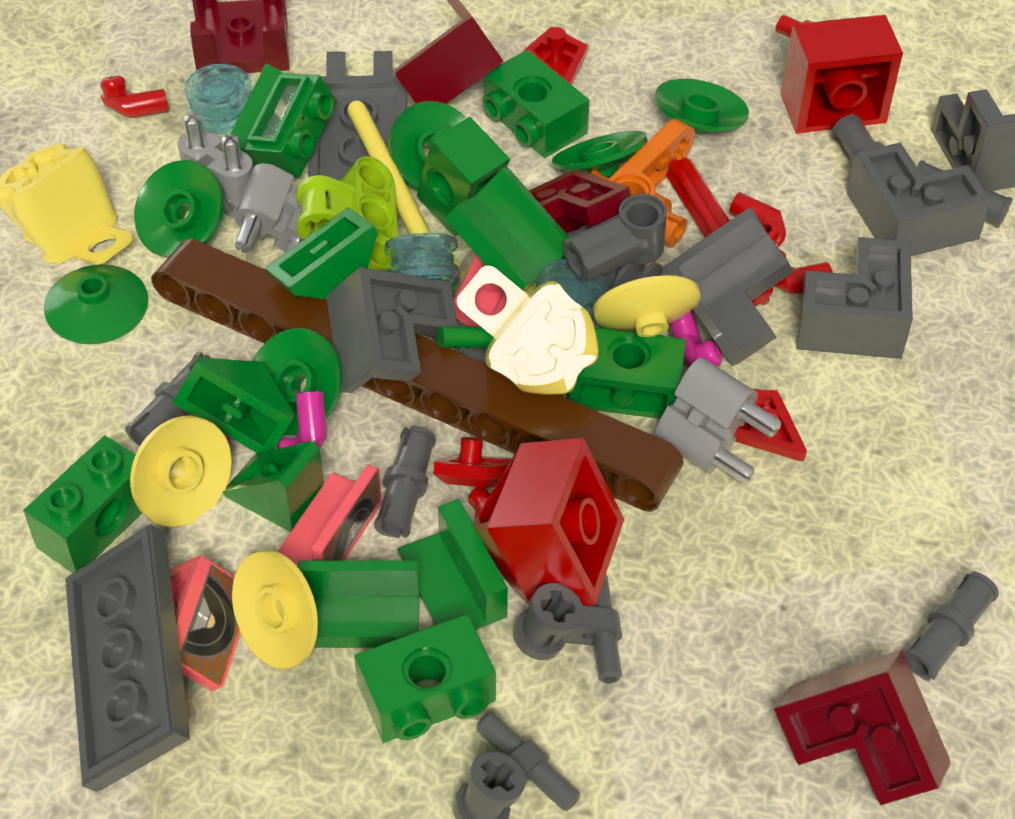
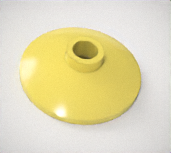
M672 275L651 276L636 279L609 290L596 301L593 313L596 322L602 327L636 332L640 337H653L668 330V324L677 321L691 312L698 305L701 295L698 285L688 278Z
M180 416L162 423L146 437L135 455L130 475L133 500L144 516L162 526L180 527L193 523L204 512L218 503L223 495V491L227 487L232 467L230 446L223 432L215 424L203 418ZM175 462L173 469L170 471L172 464Z
M263 550L247 556L235 573L232 587L233 611L241 635L253 654L266 665L276 669H290L298 666L311 654L318 631L316 604L309 584L299 568L290 559L278 552Z

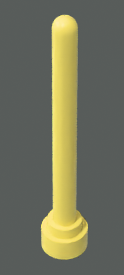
M357 100L351 102L347 112L369 156L381 161L393 175L396 209L417 249L414 267L419 277L451 282L460 270L459 263L451 248L439 241H435L401 173L390 157L389 150L365 104Z

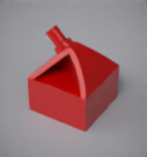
M783 14L776 24L775 31L789 37L790 44L781 98L795 133L833 130L834 125L841 118L850 114L858 115L864 126L887 123L903 56V51L887 16L876 15L817 22L806 19L802 23Z
M584 438L521 443L491 494L486 488L478 487L470 492L468 502L475 510L476 518L474 529L484 543L501 575L528 605L533 594L540 586L556 583L571 589L579 597L582 605L595 606L624 522V517Z

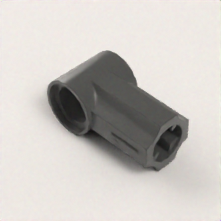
M650 194L629 196L621 203L618 215L564 240L563 254L569 264L570 271L578 281L582 282L585 280L589 282L628 262L648 264L659 259L664 252L667 208L663 201Z

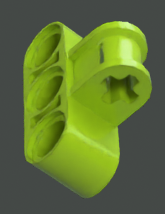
M368 156L360 157L340 181L328 176L316 175L305 178L298 184L296 199L302 208V214L297 220V233L301 239L304 240L343 210L350 208L372 223L378 232L368 269L391 272L399 262L395 183L392 173L381 161Z

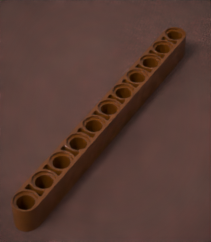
M190 238L184 239L151 276L153 287L165 300L264 344L271 337L282 331L304 328L323 335L333 345L327 299L294 296L272 279L265 269ZM415 334L421 374L410 382L371 378L362 385V387L477 438H481L513 454L516 453L521 443L584 438L613 497L647 512L658 509L684 465L680 452L672 444L659 437L560 395H541L523 392L507 377L491 370L487 364L453 349L439 348L436 342Z

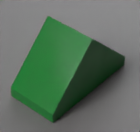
M346 208L265 269L272 279L294 296L327 299L326 295L359 267L368 268L378 232L372 223L350 208Z
M199 357L172 402L193 416L203 418L215 424L223 434L257 454L274 450L295 417V413L263 362Z
M313 441L255 454L227 485L223 495L291 532L324 485L320 449Z

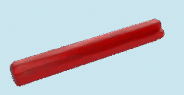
M688 157L680 160L673 159L669 163L670 168L666 175L706 238L730 220L692 160ZM771 287L752 300L755 307L760 304L764 306L770 301L769 297L773 293V288Z

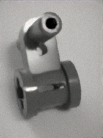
M605 576L595 606L582 605L579 597L564 585L549 583L540 586L530 599L528 610L524 611L514 624L513 638L518 648L533 659L549 660L559 654L565 643L594 646L598 679L606 684L619 681L622 677L617 642L622 638L619 612L612 609L608 576ZM552 599L551 602L549 603V605L547 606V608L544 609V608L546 607V605L548 604L549 600Z
M494 712L487 713L481 718L477 724V731L499 752H485L474 759L467 773V783L460 787L453 801L452 809L455 819H508L510 806L518 801L525 785L529 781L534 783L563 811L570 810L580 798V792L548 763L550 755L532 739L524 741Z

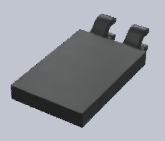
M346 51L327 52L326 76H321L337 102L331 117L328 119L317 141L314 152L308 160V177L323 175L340 181L360 157H370L347 112L349 104L357 100L365 104L388 148L391 127L396 118L407 109V91L394 75L392 51H374L373 76H347Z

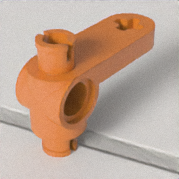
M677 119L670 120L610 178L602 175L597 170L591 171L592 175L629 187L631 196L635 194H650L663 201L667 208L665 245L669 248L675 247L676 242L679 243L687 228V219L671 212V201L656 193L655 188L667 178L666 173L670 168L669 163L673 159L680 160L688 156L695 139L694 128Z

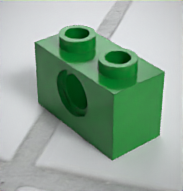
M528 49L500 64L484 76V96L482 102L487 115L492 120L503 123L515 134L517 140L523 146L531 147L544 159L588 134L590 99Z
M470 116L455 126L450 124L443 126L431 137L428 144L430 148L425 165L421 170L422 177L416 195L454 236H457L458 233L447 222L445 217L458 204L475 196L503 167L508 166L510 158Z
M595 328L599 348L598 359L593 365L582 369L578 374L576 385L569 392V399L595 411L661 419L667 406L673 405L678 397L674 393L681 382L686 339L664 335L640 337L634 332L610 328Z
M104 435L33 500L23 512L36 548L72 573L95 560L142 514L133 500L130 487L131 468L135 454Z
M468 614L354 654L357 684L382 743L396 738L405 741L418 738L436 723L455 716L459 719L474 717L484 711L489 703L496 701V671ZM424 680L439 682L438 685L430 688L416 685Z

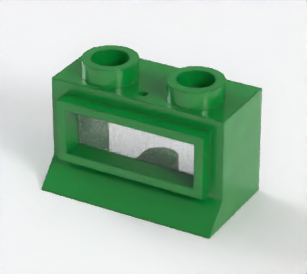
M266 63L230 134L238 136L240 150L251 157L253 167L262 163L271 164L293 175L294 178H300L309 158L314 152L317 141L328 119L333 113L337 101L320 75L284 73Z

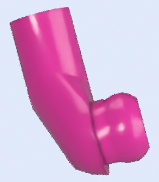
M693 310L669 324L674 338L686 339L683 361L688 368L701 357L717 367L721 365L722 353L716 342L707 340L702 343Z
M323 392L297 393L296 403L299 430L296 438L281 439L277 444V449L313 441L320 449L327 437Z

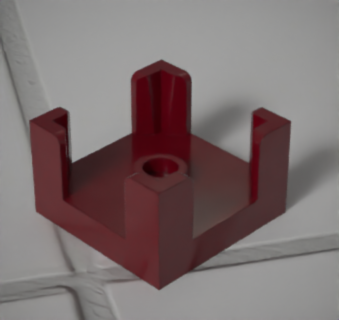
M192 0L195 21L190 22V37L197 76L262 72L266 63L280 71H290L286 0L226 2Z

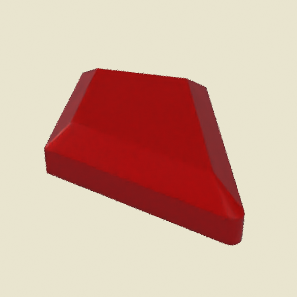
M552 26L524 49V51L528 49L571 85L588 53L587 44L566 34L564 29Z
M753 388L752 390L758 394L755 405L780 420L781 426L773 437H768L745 422L743 426L737 428L734 434L737 436L735 442L798 461H804L807 449L778 390H759Z
M463 437L460 441V455H453L434 461L433 474L446 484L478 488L496 486L512 458L482 456L483 439Z

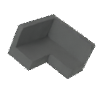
M987 89L968 92L965 106L957 93L939 96L931 132L952 169L969 165L982 186L991 191L1015 187V114L1003 116Z
M901 142L855 153L847 195L874 238L910 241L911 256L979 240L991 203V197L969 165L923 176Z
M752 208L746 209L664 266L669 275L688 278L698 285L701 298L693 311L731 366L739 364L777 338L752 303V300L794 271L769 237Z
M858 237L855 249V275L805 270L802 292V318L797 338V350L902 359L913 321L911 242Z
M359 267L326 295L333 346L342 364L343 384L341 392L353 393L371 378L410 382L421 374L415 334L436 337L439 326H457L450 281Z

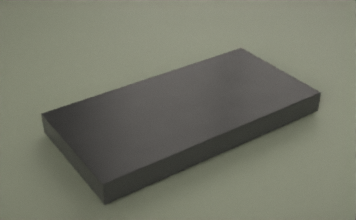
M152 524L65 578L82 787L93 791L103 790L190 740L165 531Z

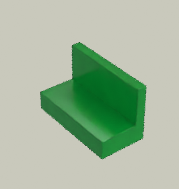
M507 166L503 167L475 196L458 204L445 217L447 222L486 266L496 268L522 291L537 283L564 257L563 241L570 238Z
M460 499L438 506L439 533L397 548L401 561H418L420 598L434 626L465 614L469 615L475 630L508 618V587L484 543L475 531V527Z
M298 561V568L308 582L316 604L318 631L314 648H374L419 631L420 590L418 561Z

